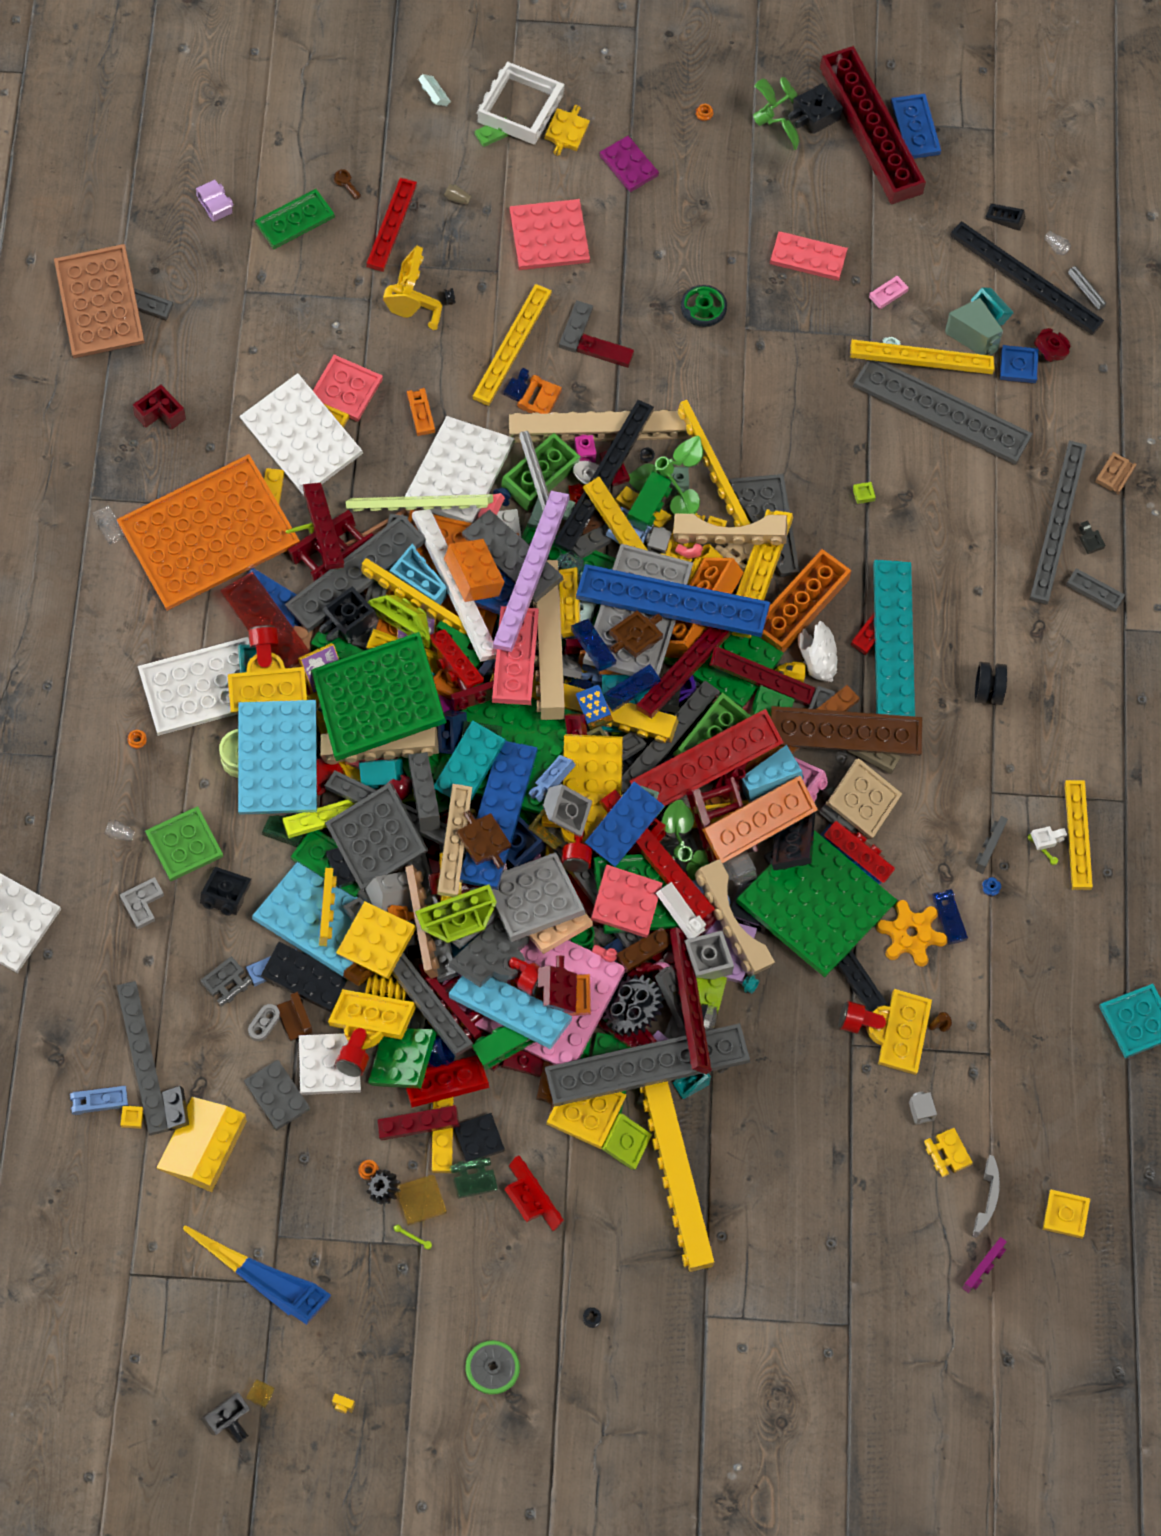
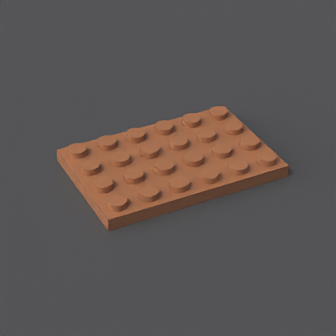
M125 244L54 259L73 358L145 343Z

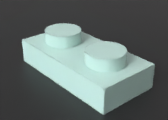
M424 74L420 76L418 80L421 82L422 88L428 92L431 101L435 105L447 106L451 102L433 76Z

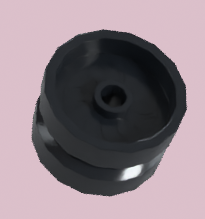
M979 662L975 681V703L985 704L990 693L992 705H1003L1007 688V664L997 663L992 672L989 662Z

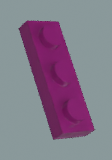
M1002 1237L998 1239L962 1287L963 1290L967 1293L972 1288L977 1290L983 1282L980 1279L984 1273L988 1275L995 1266L992 1263L995 1258L1000 1259L1005 1253L1006 1249L1004 1246L1007 1243L1006 1240Z

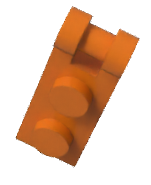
M420 388L419 391L414 392L412 390L406 391L417 436L435 433L425 388Z

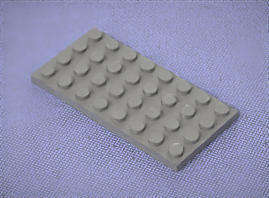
M621 544L613 570L687 585L693 563ZM601 604L583 663L657 683L676 620L662 617V621L658 622L656 627L663 633V639L638 657H633L624 648L614 654L611 652L610 647L616 644L617 641L609 635V631L635 611ZM641 613L643 616L649 619L655 616L646 613Z

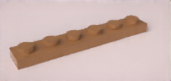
M413 865L405 868L424 971L430 978H435L438 976L437 969L439 968L438 959L434 955L436 945L433 939H431V935L421 929L415 911L427 907L424 901L427 898L426 892L421 885L423 876L420 870L417 871Z

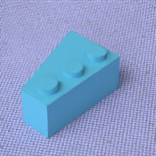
M411 544L390 569V573L441 605L447 598V587L434 570H431L423 556H420L416 547Z
M787 745L749 771L741 779L743 794L749 803L797 776H801L803 779L802 770Z

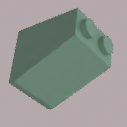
M981 298L949 313L945 333L977 354L992 355L998 350L1003 329Z

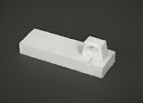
M672 882L656 892L688 939L695 938L705 931L706 923H704L700 915L695 916Z

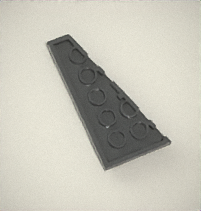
M783 474L729 479V483L751 524L764 518L767 509H770L772 512L776 510L790 513ZM792 523L787 534V542L783 545L776 565L780 577L795 576L800 573Z

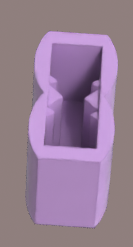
M216 180L196 188V195L213 222L232 214L233 207L231 198L226 197L222 184H218Z

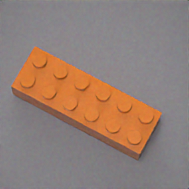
M821 549L770 605L763 634L759 638L784 653L798 638L802 629H806L850 579L851 570Z
M704 558L689 585L732 594L744 572L734 558ZM676 620L665 656L668 658H681L709 626Z

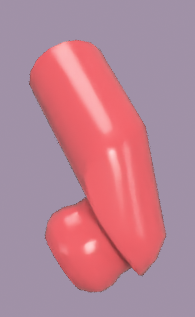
M679 544L675 552L688 559H692L702 554L703 547L700 544H694L693 548H687Z
M596 944L594 945L592 953L600 955L605 961L611 963L617 959L615 949L610 948L607 950Z

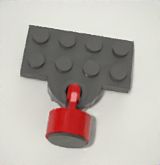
M499 917L449 962L451 969L480 988L493 976L507 983V980H513L517 983L519 989L532 997L539 995L544 990L538 987V968L541 966L535 962L528 964L525 962L523 953L520 952L529 943V937L526 936L511 942Z

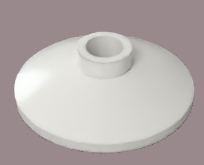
M579 461L574 465L573 472L582 483L588 484L599 465L590 461Z

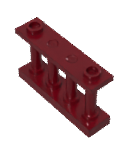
M349 510L332 520L343 559L374 536L370 533L364 537L355 528L354 517ZM315 531L288 548L291 561L295 565L303 561L312 570L310 573L313 582L329 571L325 570L324 564L318 566L309 557L316 551L321 554ZM347 531L357 540L350 547L339 537Z
M734 777L724 779L726 786L705 793L700 792V789L686 792L709 864L717 861V858L702 829L711 824V819L743 807L739 794L740 787ZM726 793L729 794L730 805L712 811L706 810L705 800ZM758 844L747 849V853L758 851Z

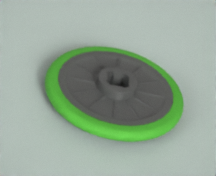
M493 1340L480 1343L470 1352L466 1361L468 1380L477 1390L486 1394L505 1392L514 1385L520 1372L517 1354L509 1345L500 1341ZM495 1364L497 1369L491 1371L489 1366Z

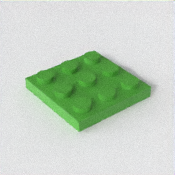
M198 806L145 831L170 882L223 857V853Z

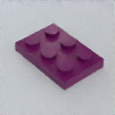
M629 136L600 151L599 156L629 192L659 176V171Z

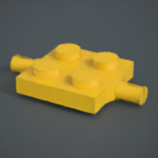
M574 105L572 112L557 108L544 139L556 145L553 153L555 155L557 153V156H560L563 148L577 151L588 128L590 120L578 116L581 109L579 105L578 107Z

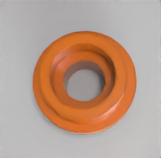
M701 104L696 110V116L702 121H708L713 117V109L708 104Z
M133 730L129 733L127 741L132 748L138 749L146 744L147 737L143 731ZM136 738L141 739L139 742L134 741Z
M372 1160L363 1161L358 1168L359 1175L364 1180H372L370 1175L376 1176V1171L379 1170L378 1165ZM371 1168L372 1172L368 1174L365 1172V1169Z

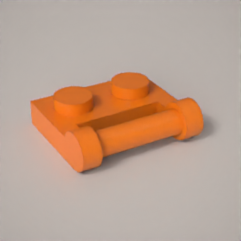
M532 375L531 383L517 406L529 413L550 414L562 391V387L545 381L537 375ZM538 386L541 390L533 405L528 402Z

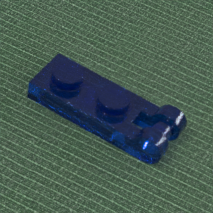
M945 890V893H933V901L938 911L944 934L947 936L948 945L967 941L968 936L955 901L953 890ZM947 900L948 905L943 906L942 901Z

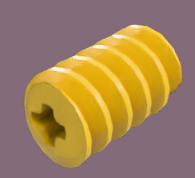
M374 973L373 977L368 978L366 994H370L372 991V995L378 996L380 993L382 997L387 996L388 998L395 997L398 1000H406V991L397 980L395 983L393 982V976H390L388 981L382 976L378 979L376 973Z

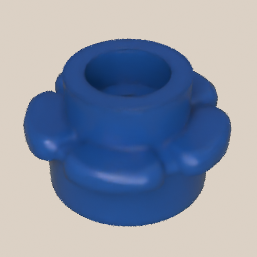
M993 877L984 880L982 883L984 893L988 896L997 895L1001 889V883Z

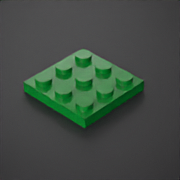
M406 1029L402 1039L384 1036L379 1043L368 1083L372 1086L421 1088L437 1032L433 1029Z

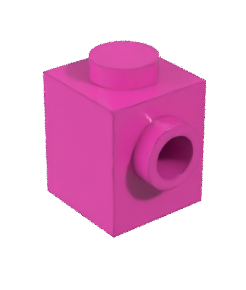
M593 435L575 437L574 448L575 452L580 456L579 461L596 463Z

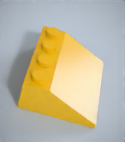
M192 1097L187 1106L189 1125L175 1130L157 1169L212 1192L247 1122L246 1115L228 1106Z

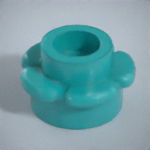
M755 975L747 976L742 984L744 992L752 994L756 990L759 980L755 978Z

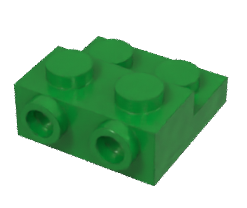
M758 686L750 715L753 716L766 709L771 718L772 706L792 708L795 699L764 686Z

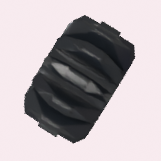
M378 1170L376 1171V1176L370 1175L372 1181L366 1183L370 1186L366 1192L371 1195L370 1199L382 1205L384 1202L391 1204V1198L397 1199L395 1193L401 1191L397 1188L401 1182L396 1179V1174L391 1173L389 1170H384L383 1172Z

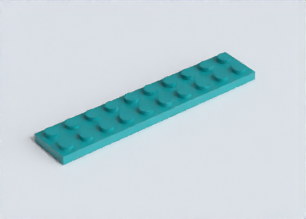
M875 559L873 562L876 714L915 717L911 562Z

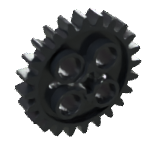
M635 975L632 980L627 976L625 982L622 979L620 980V985L617 986L603 1013V1020L614 1033L618 1032L621 1036L626 1033L630 1037L633 1032L637 1036L640 1029L645 1032L646 1026L652 1028L650 1022H657L658 1020L655 1016L662 1014L658 1010L664 1007L661 1003L664 1000L661 995L662 991L651 978L646 979L644 975L639 978Z

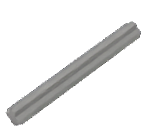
M522 431L519 437L542 510L544 511L549 493L530 433Z

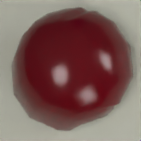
M404 775L400 776V781L391 779L388 782L393 784L401 801L407 798L412 791V780Z

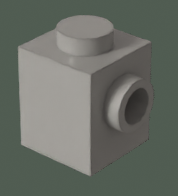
M654 527L652 533H648L646 538L647 550L658 554H666L672 531H668L663 527Z
M923 1091L914 1093L910 1098L909 1106L915 1125L935 1121L937 1113L931 1093H924Z

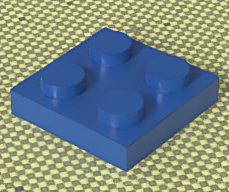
M1002 345L1000 380L1036 383L1038 349Z

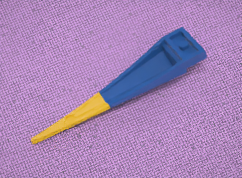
M188 1226L183 1227L187 1234L286 1314H292L306 1325L330 1300L331 1294L315 1283L267 1266L208 1238Z

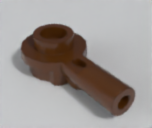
M345 169L338 170L334 174L335 184L341 187L345 186L356 200L359 199L361 194L352 185L350 173Z

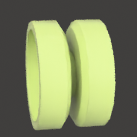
M238 729L228 732L222 738L219 751L224 770L230 776L238 778Z

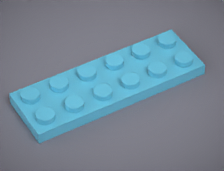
M461 976L449 992V998L549 1049L554 1046L572 1021L571 1015L543 1006V1001L505 982H501L493 976L481 988Z

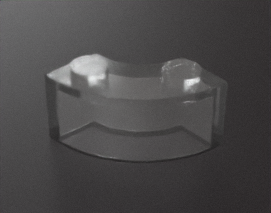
M746 851L722 863L729 875V881L732 880L735 886L757 877L756 868Z

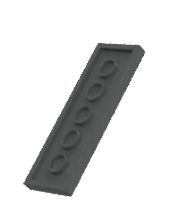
M489 509L462 532V535L467 541L484 539L497 568L516 584L530 545ZM547 561L532 597L535 603L564 580L563 575Z

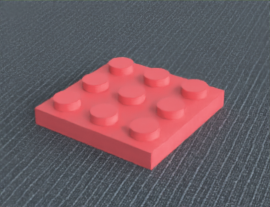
M333 355L313 392L323 404L349 414L350 419L358 422L382 382L383 375Z
M606 865L590 919L647 938L659 898L656 892L661 889L662 883Z

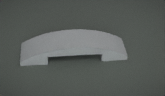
M991 1155L987 1159L983 1180L991 1182L985 1213L979 1212L976 1217L972 1236L975 1238L981 1234L988 1224L999 1196V1172L995 1158Z

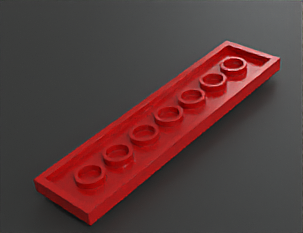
M764 709L629 782L632 785L635 781L639 786L659 792L657 800L666 806L687 795L686 792L706 785L784 742L767 710Z

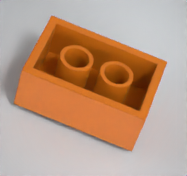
M484 539L449 544L444 560L464 601L498 597L504 585V580Z

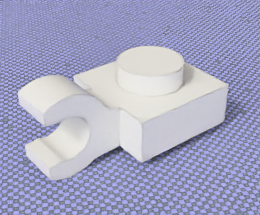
M1049 826L1032 830L1031 836L1037 850L1055 847L1057 842L1064 841L1067 833L1065 828L1052 831Z

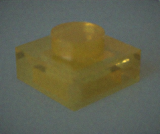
M256 1379L246 1398L266 1408L275 1388Z

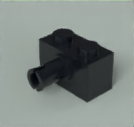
M239 1392L233 1393L201 1417V1420L212 1435H217L223 1429L228 1428L237 1443H240L249 1436L238 1422L239 1417L250 1410Z

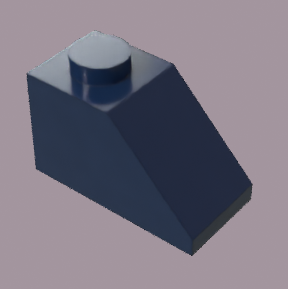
M455 710L444 712L447 723L438 726L439 753L453 754L467 730V712Z

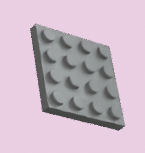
M556 852L504 871L498 890L492 889L497 902L495 905L496 911L511 942L585 915L584 907Z

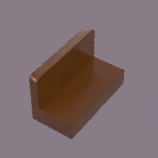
M298 992L290 994L291 1000L277 1005L290 1041L299 1039V1035L312 1034V1026Z

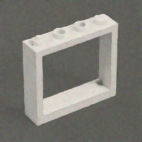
M507 62L505 67L500 69L497 80L492 82L490 92H486L483 104L478 106L476 112L478 114V123L495 129L501 128L503 132L535 145L564 95V84ZM509 79L550 94L531 129L490 113L491 108Z

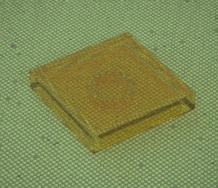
M434 1174L397 1186L401 1190L397 1194L408 1226L447 1213Z

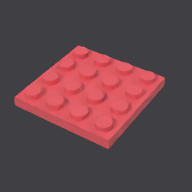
M580 199L510 206L509 211L519 270L590 263Z

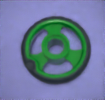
M698 285L690 288L683 295L681 311L685 319L693 325L699 327L714 326L725 317L727 300L719 289L717 290V288L709 285ZM698 294L695 306L688 307L687 302L689 298ZM709 294H712L719 300L721 307L713 306L714 300ZM713 315V318H710V319H700V318H708L709 316Z

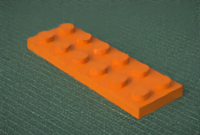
M797 776L703 828L702 831L717 860L720 859L724 863L818 809L802 777Z

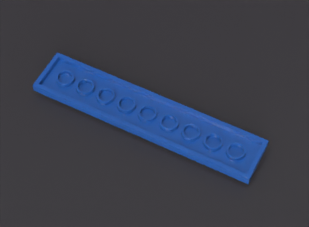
M587 564L584 566L576 593V599L631 611L638 610L641 613L650 615L660 614L665 618L762 637L770 607V602Z

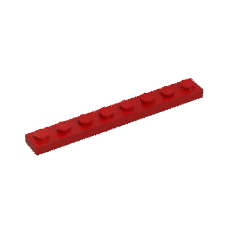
M615 789L601 799L599 803L609 813L619 801L621 795ZM647 828L634 845L667 885L670 882L673 883L695 916L700 915L703 920L715 908Z

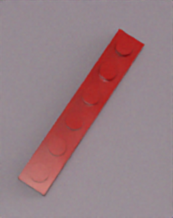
M400 177L366 265L368 268L384 272L416 190V181Z

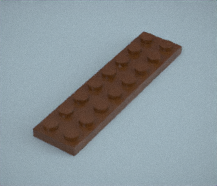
M771 707V720L784 742L779 746L787 745L789 747L914 756L922 754V717Z

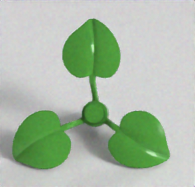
M782 77L780 83L786 96L777 102L774 97L775 92L768 80H759L754 87L761 91L768 103L753 114L756 123L761 126L767 122L769 125L774 122H782L783 128L789 136L794 150H796L799 144V135L790 120L786 121L785 118L773 119L775 116L773 109L788 98L794 103V98L798 96L795 89L785 77Z
M695 436L680 444L673 454L675 461L672 459L668 460L667 457H660L656 460L655 465L645 464L628 474L630 477L629 483L641 492L652 471L668 476L680 494L671 501L670 509L674 515H695L700 506L699 495L693 489H688L683 493L672 477V474L674 472L673 464L680 466L683 463L685 467H693L701 461L703 457L701 438Z
M679 799L667 807L662 816V823L666 825L665 831L667 833L675 832V836L679 841V845L675 847L674 855L671 857L683 862L690 861L686 865L687 876L694 881L696 880L695 873L699 868L708 865L709 862L704 850H697L693 854L691 848L685 846L679 836V833L690 831L694 824L691 810Z

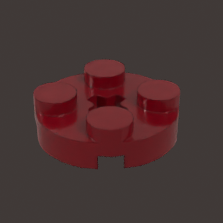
M1046 328L1037 336L1034 341L1035 346L1044 354L1045 359L1050 362L1053 360H1064L1070 353L1071 344L1062 333L1056 334L1053 332L1054 329Z

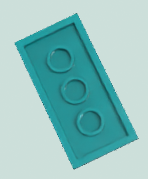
M472 720L437 779L434 788L451 798L453 784L472 787V800L507 740Z

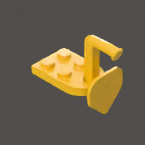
M416 245L402 262L398 283L386 287L383 300L390 312L401 317L408 318L413 316L420 306L432 310L433 315L431 321L428 322V326L432 330H437L442 311L441 302L413 290L415 282L420 275L419 266L423 261V248Z

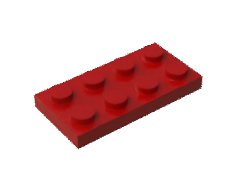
M476 1055L428 1067L422 1087L406 1088L411 1108L487 1089L489 1088V1082L484 1067Z

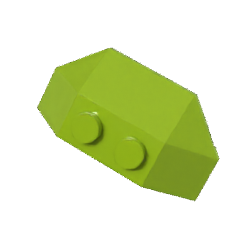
M385 595L367 602L375 610L377 617L406 635L420 632L424 646L428 649L432 647L428 620L423 609L415 608L407 599H401L396 595Z
M488 884L419 909L415 913L424 932L446 943H450L485 930L497 902L491 886Z

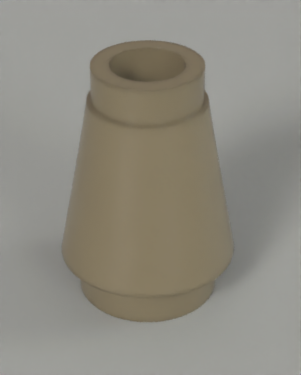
M449 184L444 195L449 201L465 205L469 204L472 197L456 184Z

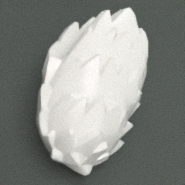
M819 621L818 625H815L814 640L807 633L806 629H802V632L798 635V646L803 663L807 665L809 676L817 680L832 682L834 675L837 673V647L829 627L822 621Z

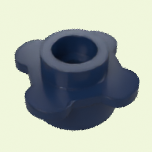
M505 488L494 489V494L501 493L505 497L502 505L509 506L510 492Z

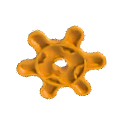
M899 900L895 904L896 920H880L876 924L878 933L886 934L892 939V944L886 949L885 955L889 960H896L902 953H909L913 956L917 966L924 967L929 961L926 954L927 947L930 945L943 947L948 941L944 933L936 932L931 927L932 921L938 916V911L935 907L929 906L922 913H914L910 910L908 902ZM913 928L917 931V935L909 936L907 930Z

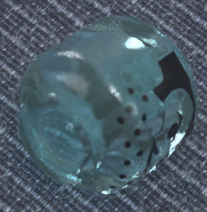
M569 551L565 554L562 553L558 557V572L562 569L577 567L579 576L581 572L583 573L584 560L575 553Z

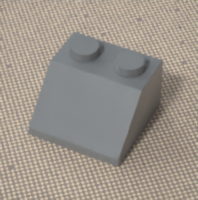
M561 784L548 788L543 806L550 821L580 837L584 831L592 800Z
M406 871L376 876L365 888L372 905L388 912L387 908L391 905L407 906L408 912H413Z
M723 931L684 941L697 978L716 979L732 975L734 964Z

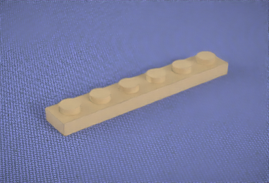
M452 785L437 895L458 896L464 845L459 839L457 831L467 826L468 823L463 814L470 808L472 787Z

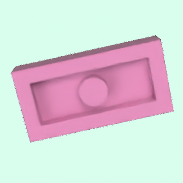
M896 276L871 292L869 298L879 309H882L908 292L909 288Z

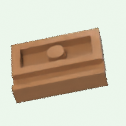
M1113 452L1095 483L1110 491L1113 490L1119 495L1137 464H1132L1128 459Z

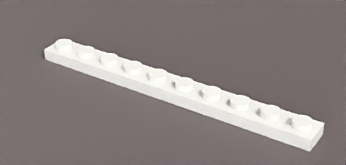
M431 510L414 511L412 513L413 521L418 531L425 537L424 544L442 582L447 587L448 595L480 662L496 659L497 649L493 647L492 637L475 602L464 601L444 560L448 545Z

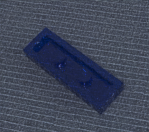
M589 619L571 625V631L592 659L599 672L616 665L617 660Z
M651 664L605 692L603 696L611 711L614 712L661 682V679Z

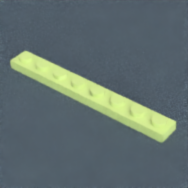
M493 494L351 498L346 501V509L353 508V511H363L364 508H370V511H378L388 507V510H398L399 507H405L406 510H414L417 507H423V509L427 510L434 509V506H441V509L459 506L460 509L469 508L470 505H476V508H486L488 504L493 502Z

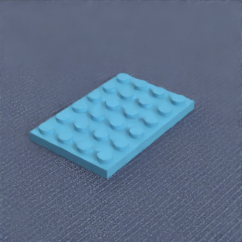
M316 700L238 702L239 815L317 812Z
M297 862L253 914L252 919L343 976L344 970L353 964V962L336 953L353 923L343 910V907L357 899V897L351 896L337 886L332 888L331 893H335L334 905H330V910H334L333 922H329V927H332V939L327 940V946H319L324 878Z

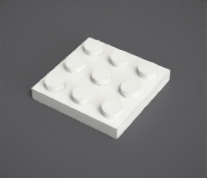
M345 1034L299 1035L301 1095L361 1092L360 1076L351 1077L345 1075L335 1065L341 1048L348 1044Z

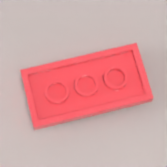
M779 231L770 264L839 281L848 248Z

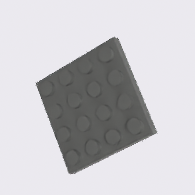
M388 783L325 822L361 890H364L374 877L391 874L428 851L392 783Z

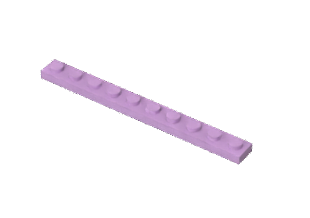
M555 491L550 492L494 639L493 647L495 649L512 652L569 502V494Z

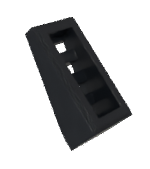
M991 203L985 219L1021 231L1026 216L1024 209Z

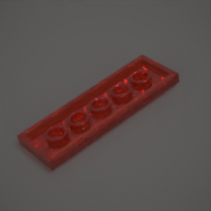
M253 571L220 590L222 596L247 631L257 626H275L277 628L278 646L271 647V652L281 658L285 669L299 664V657L311 653Z

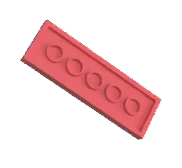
M501 606L499 626L507 606ZM528 608L512 652L497 649L492 703L531 705L539 608Z

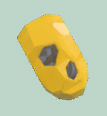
M784 663L775 670L804 682L805 663Z

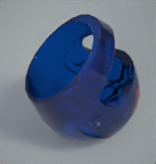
M436 1035L428 1066L439 1067L444 1064L448 1066L454 1062L455 1055L442 1038Z

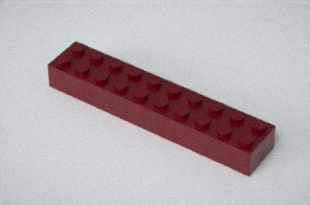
M851 46L823 55L820 70L836 100L843 107L842 112L891 205L922 195L926 181L855 47Z

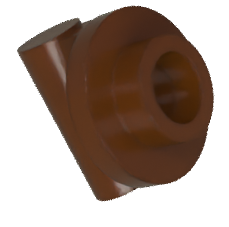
M941 1012L929 1024V1028L931 1030L939 1028L940 1031L947 1032L952 1024L951 1017L948 1013Z

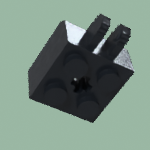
M822 83L794 98V111L789 113L788 118L794 120L800 117L794 123L796 128L806 125L812 133H817L841 120L843 107Z
M352 586L324 607L323 611L328 621L320 627L319 631L322 634L329 632L326 639L330 642L342 636L349 644L379 621L375 610Z

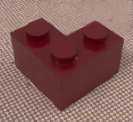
M162 384L132 405L134 416L145 428L159 418L171 430L186 420L184 408Z

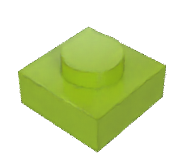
M872 482L853 485L857 504L875 501L876 497Z

